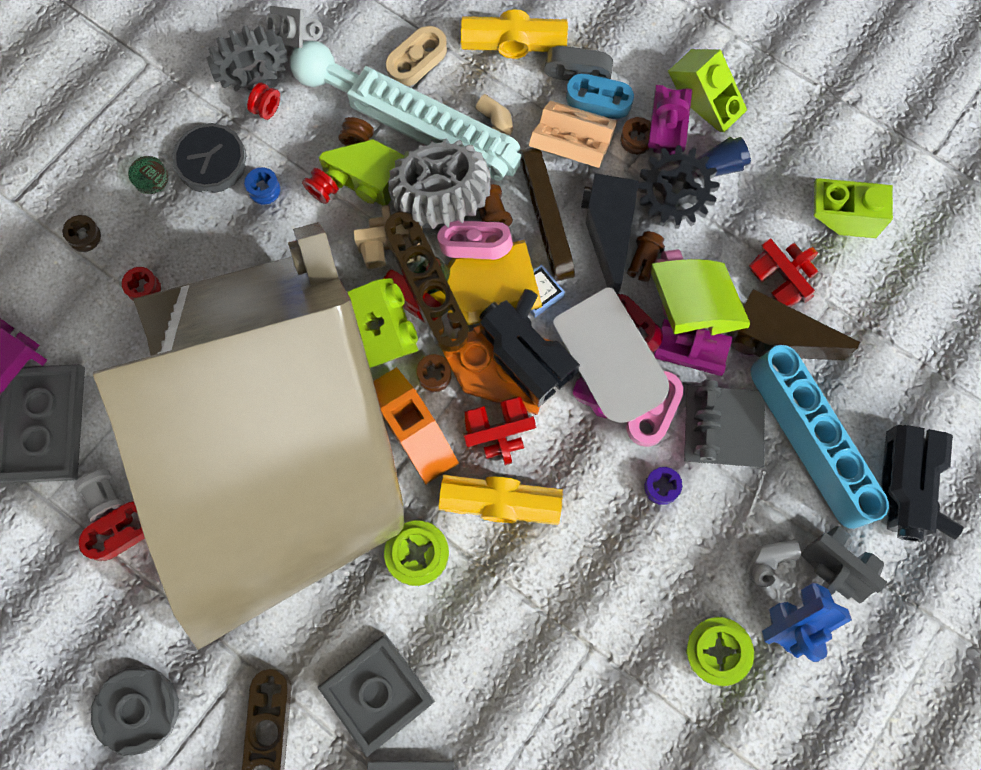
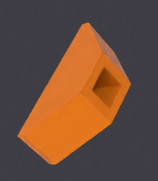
M397 367L373 381L383 419L425 485L459 464L428 408Z

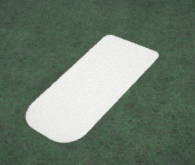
M605 288L555 317L553 322L571 356L580 364V373L603 414L608 419L619 423L629 422L656 408L665 400L669 391L668 378L614 289Z

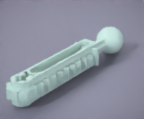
M305 41L302 48L295 47L291 53L290 70L302 85L317 87L328 83L347 93L351 108L425 145H430L431 140L434 143H442L446 138L450 144L461 140L464 146L473 145L476 152H482L493 180L501 181L505 175L513 177L521 164L520 158L522 156L519 153L521 148L514 138L368 66H365L360 75L336 64L331 51L322 42Z

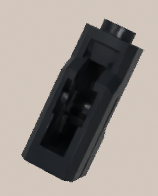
M524 289L515 308L507 300L499 305L496 302L490 304L479 316L481 320L480 332L494 346L493 360L537 407H540L556 393L554 390L555 386L560 390L578 373L580 364L558 341H545L532 327V322L528 315L538 295L532 290Z
M910 425L894 426L886 431L881 488L889 502L887 530L897 532V538L913 542H922L924 536L936 533V529L954 540L957 539L964 527L941 513L938 502L940 474L951 467L953 435L947 432L928 429L925 439V428Z

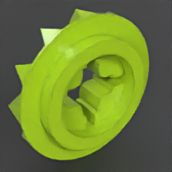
M420 520L404 523L401 532L386 541L384 549L385 563L392 576L403 584L418 587L435 581L446 569L449 558V547L444 534L435 525ZM409 538L418 547L427 546L430 543L433 544L424 553L426 568L422 564L419 565L416 560L407 561L402 564L411 553L408 548L410 545L406 541Z
M723 617L710 618L700 622L689 634L685 652L688 656L691 670L704 682L716 686H730L740 682L749 673L754 661V647L749 634L737 622ZM717 633L723 647L736 649V654L724 656L720 665L717 664L715 656L703 654V650L716 645Z

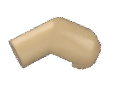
M482 95L476 104V110L491 119L493 124L491 128L506 135H511L513 123L509 110L488 95Z

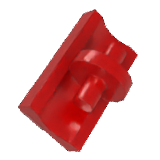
M771 238L762 244V253L749 265V269L761 283L777 271L786 280V282L771 292L773 298L789 307L801 300L804 303L814 297L813 293L815 290L801 275L799 270L802 269L809 278H812L819 272L811 262L818 254L816 249L810 247L802 252L795 242L786 248V251L794 259L791 262Z
M519 396L499 402L505 421L490 426L485 406L464 411L467 432L463 433L466 446L470 447L497 439L498 444L483 447L486 459L501 455L504 465L512 464L510 452L524 449L522 437L507 441L506 436L537 428L534 416L528 415L527 409Z

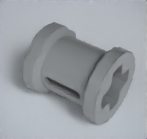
M98 470L81 477L74 484L76 492L82 493L90 510L88 513L90 522L99 520L125 504L123 500L117 499L109 482L112 476L108 470Z

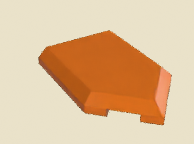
M480 325L468 332L467 342L458 351L448 352L442 350L464 393L496 403L519 396L527 412L538 415L540 407H537L493 360L494 346L480 332Z

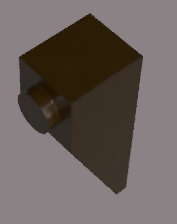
M755 289L751 291L743 303L744 310L750 321L749 328L731 331L727 334V336L733 337L731 343L737 351L746 355L754 354L758 357H762L775 346L786 345L794 349L801 359L845 360L858 349L860 344L859 341Z

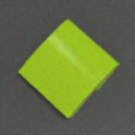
M684 259L652 264L651 275L674 334L708 328L712 336L749 328L750 321L725 263L703 259Z

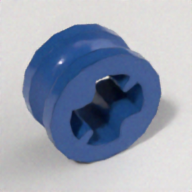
M265 167L256 168L247 174L244 185L250 198L255 203L261 205L270 204L278 198L280 184L271 169ZM264 180L265 184H268V188L261 191L257 183Z

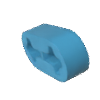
M577 74L567 84L566 100L571 107L611 119H620L629 114L634 100V93L628 84L621 81L590 74ZM580 88L587 89L584 97L578 96ZM615 96L621 97L619 105L613 104Z

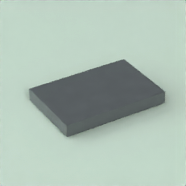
M80 364L23 367L1 393L0 484L78 480L85 367Z

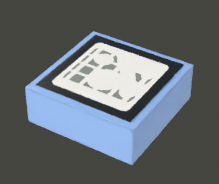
M542 264L533 270L542 303V308L530 311L534 318L550 308L565 295L564 290Z

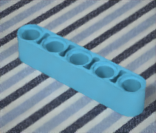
M778 345L773 347L753 363L751 367L752 380L836 519L843 526L851 529L883 519L889 509L886 494L800 356L789 346Z

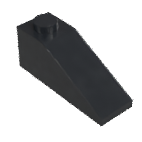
M595 173L592 187L585 186L581 208L588 209L586 226L607 288H612L616 294H619L623 281L639 180Z

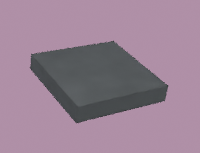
M386 634L377 639L317 687L366 757L370 756L436 702Z

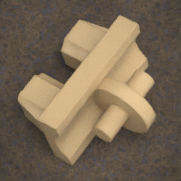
M389 205L382 206L383 217L369 219L370 228L353 230L359 254L362 253L367 269L386 266L384 250L390 249L385 235V224L389 216H391ZM402 224L396 226L395 234L402 235L406 249L412 246L409 240V229H405ZM421 256L412 257L407 264L420 262Z

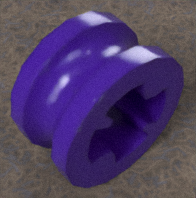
M669 467L654 469L644 483V492L647 498L658 505L672 503L681 494L683 488L680 475ZM661 476L669 479L667 484L671 482L673 484V489L669 490L665 496L657 493L659 488L655 490L653 488V483L658 482Z

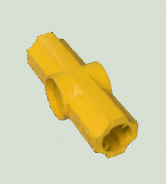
M516 9L507 10L500 17L462 16L461 49L498 50L506 58L518 59L525 57L529 51L548 52L550 48L555 46H567V19L530 18L526 12Z
M443 475L439 496V511L479 515L481 519L499 523H516L519 520L559 525L563 489L523 485L516 479L491 476L482 480Z

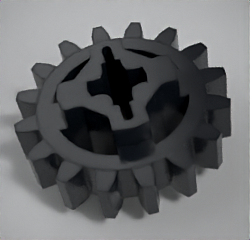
M681 145L676 146L675 153L672 155L663 148L660 154L661 160L658 161L651 156L648 159V165L651 170L641 169L640 177L647 181L638 185L637 192L646 193L640 199V206L650 205L651 208L647 216L652 218L657 214L660 215L661 226H664L668 219L673 220L675 229H679L681 221L686 219L690 226H693L696 222L695 214L705 218L709 212L705 204L714 206L717 200L714 195L710 194V192L718 191L720 187L719 182L710 180L716 175L717 169H706L705 166L709 157L706 155L699 160L696 159V148H692L688 155L682 154ZM671 165H679V167L670 171L663 170ZM692 170L699 175L702 185L695 182ZM677 181L684 183L683 189L680 190L679 194L672 192L673 186ZM653 187L661 192L664 198L663 205L656 199ZM685 203L693 205L685 210H676L678 206Z

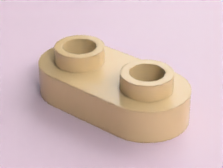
M425 26L416 30L388 55L386 59L388 77L406 86H411L418 82L446 56L447 43L445 34L434 26ZM427 48H434L433 51H425ZM404 69L409 70L408 72H405V73H401V72H400L401 70H404Z

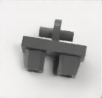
M835 526L805 547L801 556L816 568L814 572L824 580L822 586L827 588L831 595L838 591L847 600L852 597L860 604L871 594L882 591L887 581L881 577L884 562L873 553L864 552L857 558L847 550L852 542L851 535L841 527Z

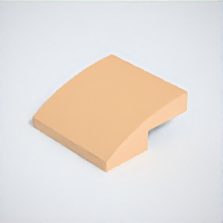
M550 100L543 108L540 123L531 134L529 146L599 168L618 121Z

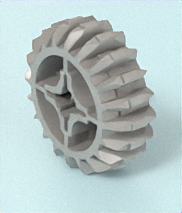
M447 138L442 143H434L431 140L430 145L424 147L417 144V149L414 152L405 151L404 159L395 160V168L389 171L390 181L388 182L390 187L388 189L395 209L398 212H409L412 214L413 220L419 222L420 226L428 223L432 229L438 224L443 223L449 227L450 222L456 220L463 223L466 215L476 216L477 208L484 207L486 197L490 196V170L482 156V152H476L473 145L464 146L461 140L450 144Z

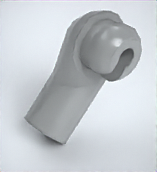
M791 539L759 546L748 566L750 580L760 587L771 586L776 580L773 575L780 562L800 559L801 551L797 540Z

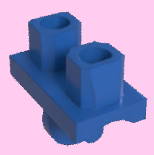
M811 583L801 589L800 595L804 606L800 609H797V606L789 602L778 603L769 609L772 625L762 630V635L765 643H778L796 658L805 655L812 662H819L827 657L828 651L825 643L832 639L831 632L852 621L847 608L834 603L827 588L817 583Z

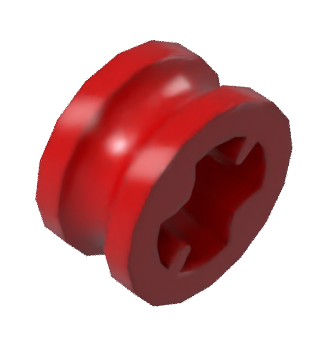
M262 82L256 84L248 97V111L255 115L259 114L261 118L269 120L278 109L280 92L274 88L269 89L268 85Z
M313 168L311 171L312 177L304 178L302 185L315 199L323 204H327L330 201L329 195L336 194L339 188L325 172L318 168Z
M134 267L128 270L121 281L124 293L132 301L134 298L161 291L159 279L152 271L145 267ZM144 279L147 282L144 284V291L138 292L135 288L139 287V280Z

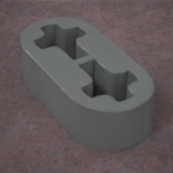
M555 46L547 52L544 69L548 76L564 81H569L577 74H590L611 79L613 58L601 51Z

